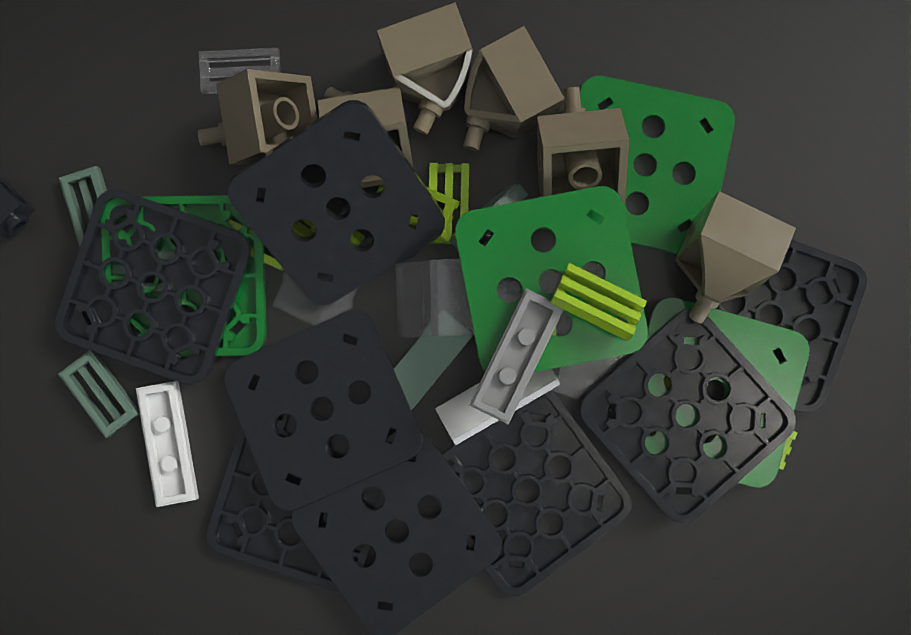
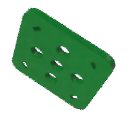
M607 76L591 77L583 83L580 90L581 108H585L586 111L600 110L598 104L610 98L609 102L611 105L605 109H621L629 137L626 196L623 206L631 244L678 254L688 229L681 233L677 227L685 221L691 224L692 220L719 191L721 192L735 125V115L726 103L719 100ZM647 118L658 119L663 126L661 136L657 138L647 137L642 130L643 120ZM704 118L712 128V131L708 134L700 124V121ZM648 156L653 160L655 170L652 175L648 177L641 176L635 171L634 161L636 157ZM686 164L692 169L693 179L690 184L681 185L674 180L672 171L675 165ZM640 194L645 198L647 208L643 214L634 215L627 210L626 199L629 195ZM592 210L586 215L598 224L604 219Z
M596 186L472 210L464 213L456 224L455 237L479 361L484 371L488 367L524 290L529 289L549 300L552 299L554 294L543 292L539 286L540 275L547 270L556 271L562 277L569 263L582 269L586 263L595 262L603 268L604 280L642 298L623 202L620 195L614 189L607 186ZM590 210L604 218L600 224L586 216ZM488 229L493 236L486 246H483L479 241ZM538 229L550 231L555 238L554 247L548 252H539L532 247L531 236ZM512 278L520 284L521 295L517 301L505 302L499 298L497 286L501 280ZM565 290L566 294L588 304V301ZM605 309L603 310V312H605V313H607V314H609V315H611V316H613V317H615V318H618V319L621 320V321L623 320L625 323L627 322V320H625V319H623V318H621V317H619V316H617V315H615V314H613V313H611V312H609V311H607V310H605ZM644 309L641 311L642 315L635 326V333L629 341L563 310V313L570 318L571 328L564 336L551 335L534 372L627 355L639 351L645 345L648 338V327Z
M228 195L143 197L235 231L237 230L228 222L233 216L245 226L241 227L238 232L245 235L251 247L255 249V258L251 256L216 356H245L260 350L265 344L267 336L265 245L255 233H249L250 226L231 204ZM121 198L110 200L105 207L101 223L104 224L105 220L109 219L110 212L116 206L136 204ZM142 206L137 221L142 225L149 227L152 230V232H154L156 230L154 226L146 221H143ZM124 215L115 221L118 225L128 220V218ZM133 226L127 233L124 230L118 233L119 239H126L129 247L133 246L130 237L137 230L136 226ZM101 228L103 262L110 258V240L112 238L110 231ZM170 237L162 238L157 245V251L175 252L176 255L177 245ZM222 247L215 250L220 262L228 261ZM119 262L110 263L106 268V278L112 284L113 281H123L126 274L113 273V265H122ZM156 275L153 285L144 289L147 296L154 299L158 298L162 291L153 290L157 288L159 283H163ZM188 289L183 293L181 302L182 305H189L194 311H197L202 304V298L195 289ZM142 313L133 316L131 323L140 331L138 336L146 335L151 326L149 318ZM241 321L246 326L236 335L232 329ZM189 348L180 352L179 355L180 357L192 356L194 353Z
M667 298L659 301L653 307L647 325L648 338L646 341L677 314L684 310L692 309L695 303L679 298ZM712 308L707 316L794 412L809 359L810 347L806 338L794 330ZM683 337L684 344L697 345L698 337ZM779 348L786 361L779 363L773 350ZM662 373L653 375L648 382L649 391L656 397H662L669 392L664 385L665 374ZM721 377L710 379L709 381L716 380L721 383L724 388V398L728 392L726 381ZM683 404L677 409L676 420L682 427H690L697 421L698 412L693 405ZM760 413V428H765V413ZM655 431L653 435L649 436L648 434L646 437L645 446L650 453L660 454L667 448L668 440L663 432ZM715 434L710 440L704 442L703 449L705 454L711 458L722 455L725 450L723 438ZM786 440L738 483L761 488L774 481L779 470Z

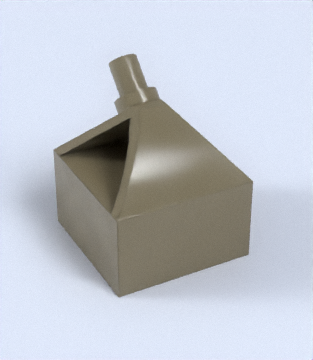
M456 2L377 30L381 52L394 87H400L402 99L419 104L418 108L421 111L413 129L424 135H428L435 118H440L442 112L450 110L458 101L467 86L472 69L473 48Z
M525 26L479 50L468 79L465 94L464 113L467 117L465 125L468 127L463 147L479 151L483 134L488 132L489 128L516 140L537 128V116L558 114L565 98Z
M246 69L217 83L222 122H218V127L199 129L198 138L201 146L216 143L226 146L229 165H249L318 119L311 76Z
M329 87L326 90L324 99L318 100L319 118L348 100H359L366 103L376 114L414 169L400 87L355 93L351 91L342 92L334 87ZM344 131V135L355 137L360 135L359 133ZM369 175L362 180L360 185L362 188L385 183L381 177Z
M579 87L564 88L565 109L561 111V114L537 116V167L541 197L596 186H607L614 189L620 195L623 204H625L629 137L621 109L586 111L585 108H581Z
M719 191L692 220L675 259L698 290L695 295L697 301L690 311L689 317L697 323H703L712 308L716 309L721 302L749 295L778 273L796 228Z

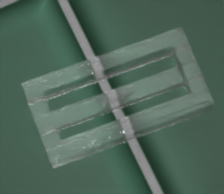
M278 48L199 51L201 92L203 94L218 93L216 84L221 81L209 82V78L231 77L246 69L281 73L279 63L280 50ZM270 60V65L209 68V63Z

